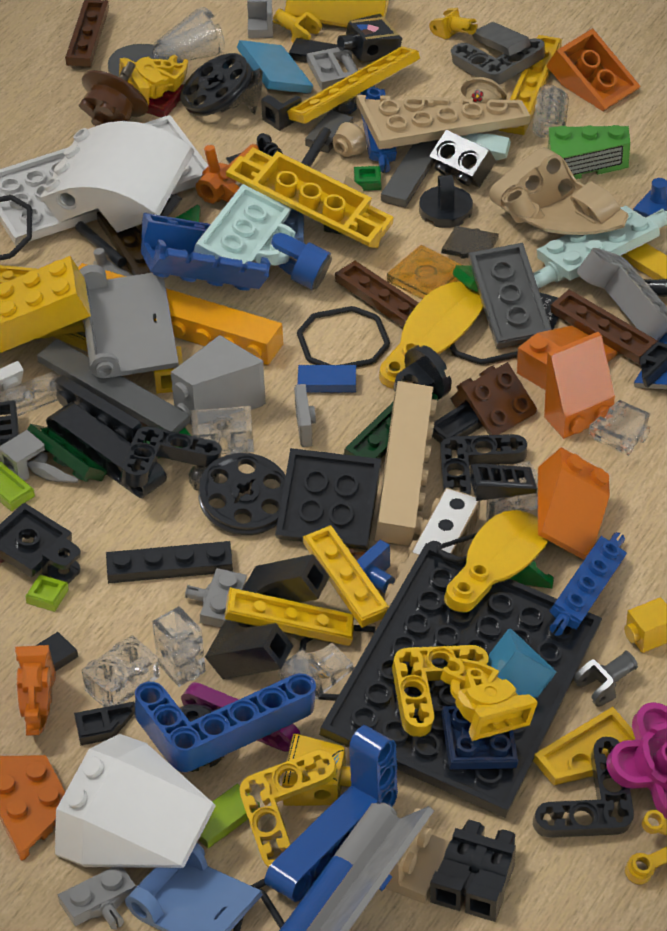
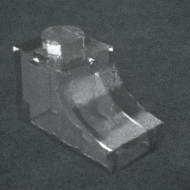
M331 643L325 648L311 653H307L302 648L285 661L282 669L278 670L281 680L298 673L311 676L316 682V700L353 671L354 666L352 661Z

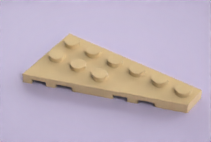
M357 95L356 98L359 110L379 149H390L397 146L440 140L446 130L458 136H467L474 133L514 128L530 124L531 117L522 100L490 99L487 103H474L473 99L463 98V103L448 102L449 98L408 96L404 101L390 100V96H380V100L366 99V95Z

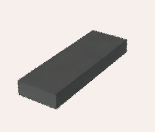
M490 22L478 28L473 34L474 40L509 56L531 46L529 37L495 22Z

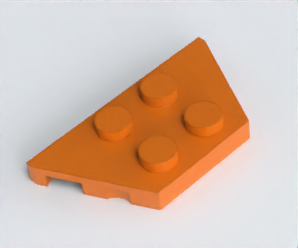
M46 755L0 756V820L20 861L30 855L29 849L40 838L45 840L53 832L56 826V809L65 794V790Z

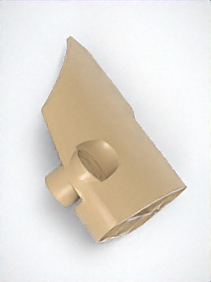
M545 147L534 151L494 183L489 192L491 201L509 212L515 222H527L550 233L588 235L610 232L624 228L629 217L628 213L619 207L615 198L607 190L592 181L585 185L577 181L565 160L557 153Z

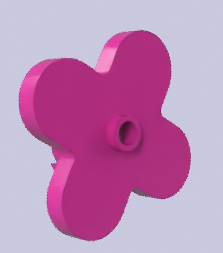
M651 702L643 705L632 719V730L635 740L618 743L609 753L606 765L610 776L619 785L631 789L649 788L656 809L667 819V706Z

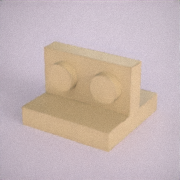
M429 819L390 872L392 879L385 887L424 904L430 895V881L435 871H438L450 842L432 835V828H429Z

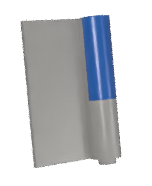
M372 803L279 931H349L378 889L383 891L392 879L390 872L434 810L428 806L399 819L397 812L386 803Z

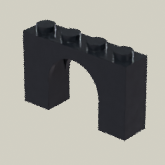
M311 554L255 566L242 590L301 603L319 599L330 576L316 557ZM225 620L205 658L222 679L281 670L294 645L276 623L254 626Z

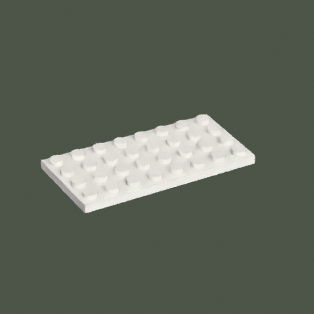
M171 115L144 123L168 131L185 141L195 151L172 194L196 187L195 184L201 179L202 172L208 167V164ZM67 148L0 169V197L13 195L32 207V238L30 241L75 227L80 221L87 223L97 220L96 212L100 211L98 208L59 222L47 205L40 199L45 190L44 184L53 177L55 173L54 168L62 162L65 157L64 151ZM11 200L0 202V222L15 246H17L27 236V209Z

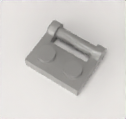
M336 47L307 53V63L321 90L358 71L352 59L351 50L341 51ZM337 60L344 64L347 70L346 73H343Z

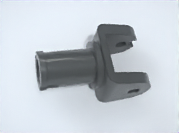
M626 650L606 666L600 665L596 660H590L577 671L573 681L578 687H584L598 680L602 685L595 690L591 698L596 706H603L616 698V682L631 671L636 670L638 663L633 655Z

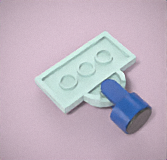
M244 184L241 185L197 241L193 251L214 255L215 259H218L219 256L242 260L243 264L246 261L260 263L261 258L266 257L270 261V265H278L287 274L291 275V280L310 290L319 287L332 261L330 252L310 242L305 244L295 239L296 232L283 224L290 214V207Z

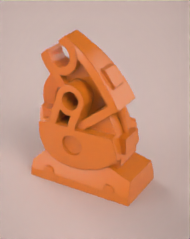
M49 645L15 647L16 660L20 666L17 670L20 715L25 717L26 736L40 735L47 724L50 703H52V686L56 679V672Z

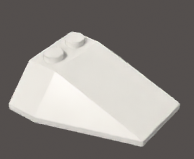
M118 734L88 750L56 809L55 855L83 867L184 868L216 805L147 743Z

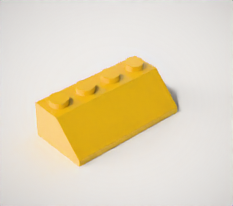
M286 0L285 12L295 17L309 12L323 24L347 28L351 20L375 14H381L385 18L389 0Z

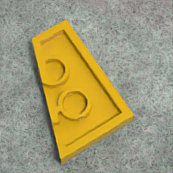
M612 706L535 753L533 762L553 786L592 777L591 752L596 741L606 736L613 737L619 742L635 740L634 733L630 725ZM603 749L601 754H605L606 758L609 752L608 749Z

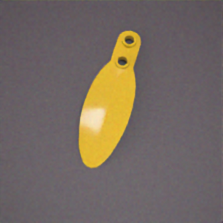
M452 282L442 285L427 294L408 317L399 345L382 362L379 371L381 383L386 387L394 388L397 374L406 368L404 363L405 354L413 346L419 345L421 347L425 345L440 354L461 338L472 326L483 309L479 293L469 289L462 282Z
M510 510L499 513L488 520L470 544L466 557V566L447 585L444 595L446 605L458 612L471 611L490 591L493 584L505 581L526 568L548 543V540L538 535V517L525 511Z

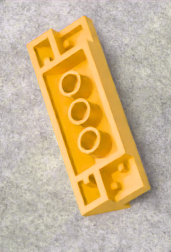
M252 147L245 157L239 156L226 171V176L368 247L378 248L380 240L393 225L394 217L371 206V197L278 151L272 157Z

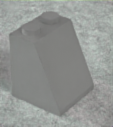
M221 335L171 371L174 406L189 414V424L196 428L261 407L266 403L263 360Z

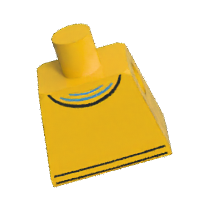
M293 734L287 761L312 751L324 750L334 758L337 764V772L330 782L284 799L283 805H332L340 797L342 786H351L350 766H346L345 748L334 743L300 734ZM322 759L316 761V768L307 771L304 765L299 766L306 782L310 780L307 773L317 770L322 775L326 773L325 767L330 765V763L324 764ZM290 770L285 771L282 787H293L298 780L297 773Z

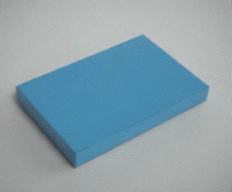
M239 40L237 45L238 51L246 59L267 89L311 93L313 84L282 45Z

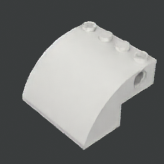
M117 121L97 125L90 129L83 128L74 135L73 138L75 140L64 151L65 157L62 162L55 166L53 177L44 184L45 190L40 199L47 205L59 222L98 208L115 231L120 232L142 224L143 213L161 214L195 151L185 141L168 131L144 123Z

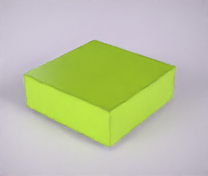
M39 574L25 596L26 603L55 612L69 590L68 582Z

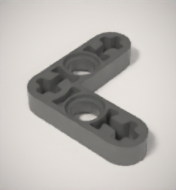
M529 39L530 47L512 56L503 54L498 58H494L471 44L459 43L451 48V56L454 65L473 76L488 78L498 84H502L542 60L546 55L545 44L541 39Z

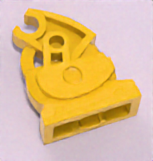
M172 55L168 60L143 57L137 62L128 58H120L119 75L123 67H126L128 61L133 62L136 67L128 79V83L142 93L149 105V98H159L163 96L165 91L174 92L180 87L187 74L188 60L184 59L182 63H177L178 56Z
M450 657L440 679L450 685V692L456 699L455 704L462 716L471 723L469 735L472 741L530 726L538 703L534 697L529 694L518 695L515 686L507 679L501 680L498 677L499 670L473 660Z

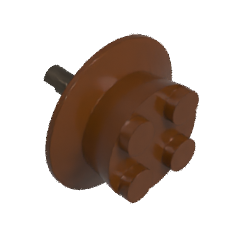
M128 61L119 76L98 70L84 73L82 84L88 93L81 100L79 107L92 118L91 122L93 125L130 121L131 116L140 117L147 113L149 108L147 100L139 90L128 83V79L136 67L133 62Z

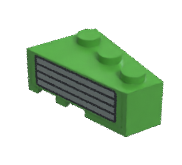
M588 125L579 127H549L548 149L557 153L565 160L575 179H580L582 174L594 171L598 175L629 168L631 143L629 126Z

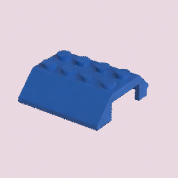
M143 213L141 254L154 275L167 278L169 275L180 276L182 280L188 282H196V279L205 280L214 286L230 284L244 291H249L250 288L260 289L269 277L271 263L266 257H262L260 263L246 261L243 264L242 260L220 256L218 259H215L214 255L193 252L197 241L211 224Z

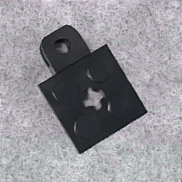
M25 502L0 524V558L31 578L42 569V575L68 582L69 584L80 573V565L76 560L80 558L81 551L76 544L71 542L72 532ZM22 538H34L31 543L22 542ZM69 569L70 572L67 574H61L58 570Z

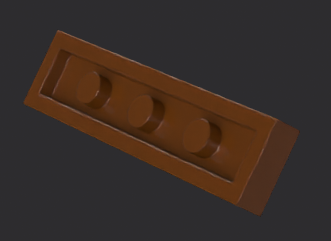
M84 0L65 56L66 66L91 67L109 11L108 0Z
M356 260L335 273V282L403 328L411 312L419 303Z
M570 289L551 304L552 314L588 335L599 332L605 345L639 365V358L658 342V340Z

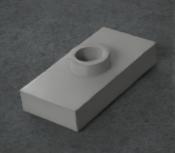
M300 384L294 387L299 439L302 447L312 446L311 424L316 423L315 407L308 404L306 384Z

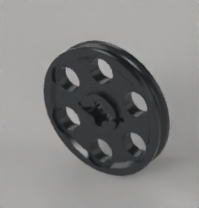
M228 53L215 57L200 66L187 79L181 90V102L187 111L194 116H207L217 113L231 105L244 93L252 79V68L246 59L237 53Z
M233 453L225 455L212 462L202 474L198 492L200 507L210 522L226 532L237 535L264 533L277 525L286 475L274 462L257 454ZM247 464L251 465L255 471L246 474L242 473L238 467ZM215 474H222L228 480L224 483H216L211 477ZM273 479L280 486L271 489L264 485V481ZM250 489V495L245 494L239 498V493L243 494ZM221 499L226 505L222 508H214L209 504V501ZM272 504L278 508V511L269 514L263 511L262 506ZM238 514H246L250 517L251 521L242 524L237 522L234 517Z

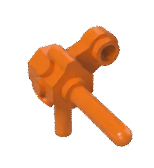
M251 144L239 156L245 157L252 147L258 150L259 148L256 144ZM207 145L204 147L208 167L202 172L201 179L195 184L197 194L208 203L214 204L222 199L229 202L240 187L236 184V180L226 176V171L239 156L229 165L219 163L215 146Z

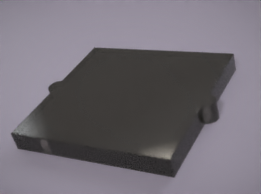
M455 226L443 245L441 253L465 259L468 258V253L493 248L499 239V234L482 231L479 228L471 229Z

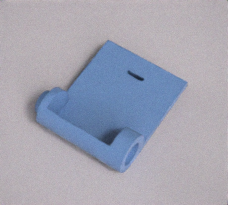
M196 843L184 868H154L126 897L125 903L136 918L161 931H231L263 895L261 890L209 867L204 857V849Z

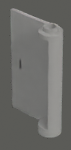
M87 265L80 269L81 274L85 278L91 314L90 317L83 319L90 371L94 376L110 378L179 366L163 277H158L153 273L107 279L106 272L101 266Z

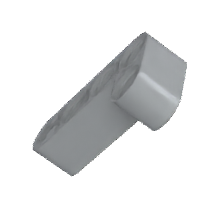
M592 248L578 268V275L586 282L604 288L637 329L659 342L667 332L666 305L626 259L599 248Z

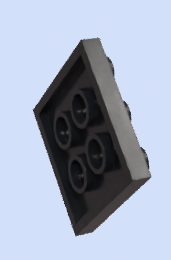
M290 448L275 533L276 538L303 542V536L331 525L346 547L368 550L381 473V459Z

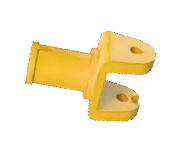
M458 7L448 8L443 13L445 15L444 18H436L429 24L431 32L443 39H449L458 32L473 35L478 27V24H472L477 22L476 19L460 17Z
M279 8L273 17L274 24H278L291 31L292 43H294L296 38L310 40V33L318 34L322 30L321 21L309 12L295 17Z

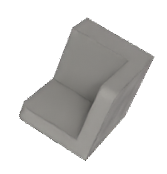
M247 0L248 38H273L272 0Z
M26 430L0 446V460L25 481L30 478L27 461L45 450L44 443Z

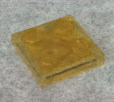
M420 245L387 273V282L423 299L434 289L459 281L452 273L455 266L461 264Z

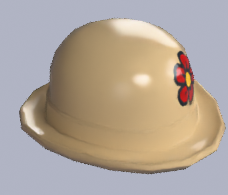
M473 77L466 80L461 86L462 94L467 99H473L474 103H487L490 99L507 100L505 90L500 84L488 78Z

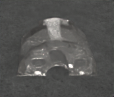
M619 400L609 408L605 418L600 416L589 425V435L595 437L594 440L629 456L638 441L641 443L645 442L650 433V426L647 425L650 413Z

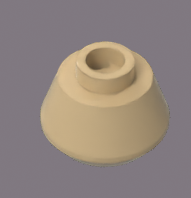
M342 123L333 137L335 151L344 157L361 155L366 150L367 138L364 131L354 123Z

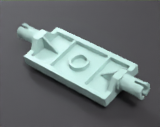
M625 205L620 207L629 215L624 228L598 234L564 235L536 249L538 259L545 264L544 268L533 273L538 289L553 281L557 283L565 278L571 281L579 277L577 270L592 248H599L621 256L659 237V229L667 225V211L660 209L647 217H643Z

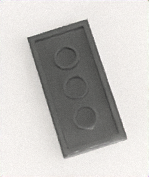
M523 243L468 253V260L496 349L521 345L536 333L552 330Z

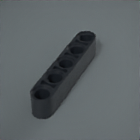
M68 403L46 419L47 427L106 469V475L135 496L144 498L167 480L164 469L156 461L146 485L142 487L125 485L121 481L122 464L131 443L75 403Z

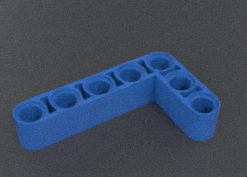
M294 674L190 722L162 685L148 681L140 684L135 690V717L167 762L179 772H189L311 715L315 707L316 682L307 674Z
M366 725L358 728L350 741L351 786L273 861L266 872L265 884L294 902L300 901L305 896L372 803H386L393 807L398 794L396 743L394 740Z

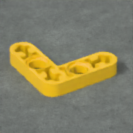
M476 645L403 648L396 652L392 673L402 726L409 735L422 737L427 735L432 729L434 710L428 681L441 680L444 669L435 667L432 664V660L440 658L448 662L450 657L473 659V661L488 665L489 656L483 648ZM403 662H409V665L413 667L411 675L407 676V665ZM415 687L421 691L422 695L410 697L405 693L404 689ZM419 708V719L420 721H423V723H417L416 718H413L415 709Z
M312 751L252 774L242 781L239 789L240 796L262 860L268 868L274 861V859L270 860V857L274 855V850L269 840L276 839L277 845L282 852L291 845L277 802L333 780L336 776L337 764L332 755L327 751ZM322 759L324 764L330 763V765L325 767L326 773L322 775L317 770L307 773L310 780L305 782L304 775L299 766L304 765L305 769L309 771L316 768L317 760ZM289 770L297 773L298 780L293 787L284 788L280 786L279 779L282 773ZM257 784L260 788L265 787L260 792L264 807L259 808L255 798L252 795L248 796L252 792L251 786ZM267 814L273 815L277 822L275 828L270 832L260 831L258 829L259 819Z

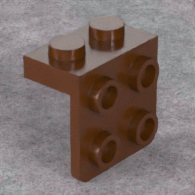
M508 362L498 368H495L494 365L488 367L474 381L471 378L463 381L456 386L458 391L450 398L456 408L468 401L489 435H500L537 412V407Z

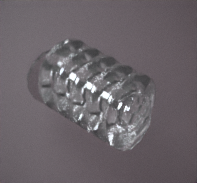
M544 85L537 92L532 128L535 135L541 138H548L549 127L566 126L569 96L563 89L557 88L554 85Z

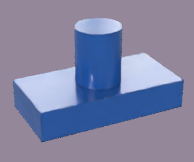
M653 179L651 190L633 208L635 212L643 217H647L660 209L667 211L666 179Z
M380 539L357 562L375 588L385 593L389 584L394 585L395 578L385 572L390 567V545Z

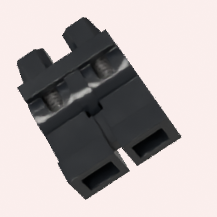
M468 820L462 830L455 828L452 840L445 851L443 861L430 881V903L461 911L465 901V913L496 922L506 887L509 884L515 867L516 834L502 829L498 830L495 839L485 837V826L480 822Z

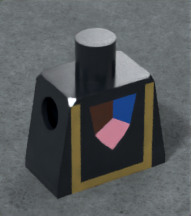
M381 14L349 21L346 35H340L337 39V45L341 51L351 50L360 61H376L401 47L402 37Z

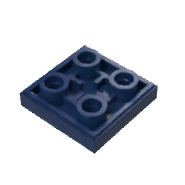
M443 706L441 715L449 769L517 768L518 756L513 730L472 741L469 735L471 723L462 716L457 706Z

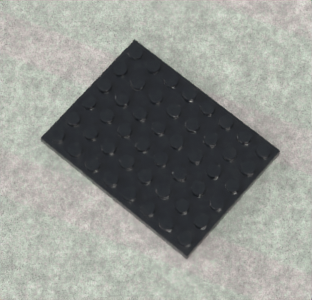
M426 543L320 727L319 735L349 748L354 733L358 728L366 725L395 741L397 770L506 818L533 763L534 754L539 751L573 682L574 675L577 673L599 629L602 618L588 612L577 629L566 626L561 635H554L559 627L557 626L554 632L551 633L550 626L556 618L549 611L557 598L510 578L493 584L490 591L471 611L458 612L452 610L446 605L444 595L447 585L466 566V561H449L438 553L437 547ZM442 550V551H443L444 553H446L447 555H450V556H452V557H458V556H455V555H453V554H451V553H448V552ZM512 629L557 671L538 697H534L538 703L530 726L513 730L518 756L517 768L449 769L441 712L443 706H456V699L450 692V685L442 680L428 681L434 710L432 729L427 735L422 737L409 735L403 729L392 673L394 656L397 651L403 648L460 645L479 646L489 656L506 631ZM437 658L432 660V664L435 667H447L448 662L444 659ZM403 662L407 665V676L411 675L413 667L409 665V662ZM415 687L404 689L405 693L410 697L422 695L421 691ZM419 708L415 709L413 718H416L417 723H423V721H420L419 719Z

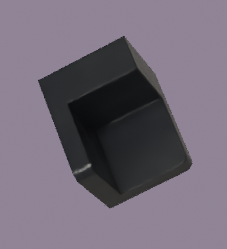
M270 95L265 96L261 99L262 120L279 131L296 122L289 119L287 111L301 103L302 98L297 95L281 103Z

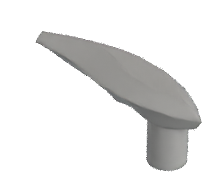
M103 248L94 250L93 253L96 260L93 262L94 265L101 266L104 270L117 274L132 276L123 268H119L107 260Z
M44 452L37 454L34 460L27 462L31 471L44 479L65 483H78L79 481L77 477L46 464L48 456Z

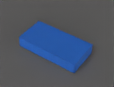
M298 365L297 385L306 384L307 392H356V365Z

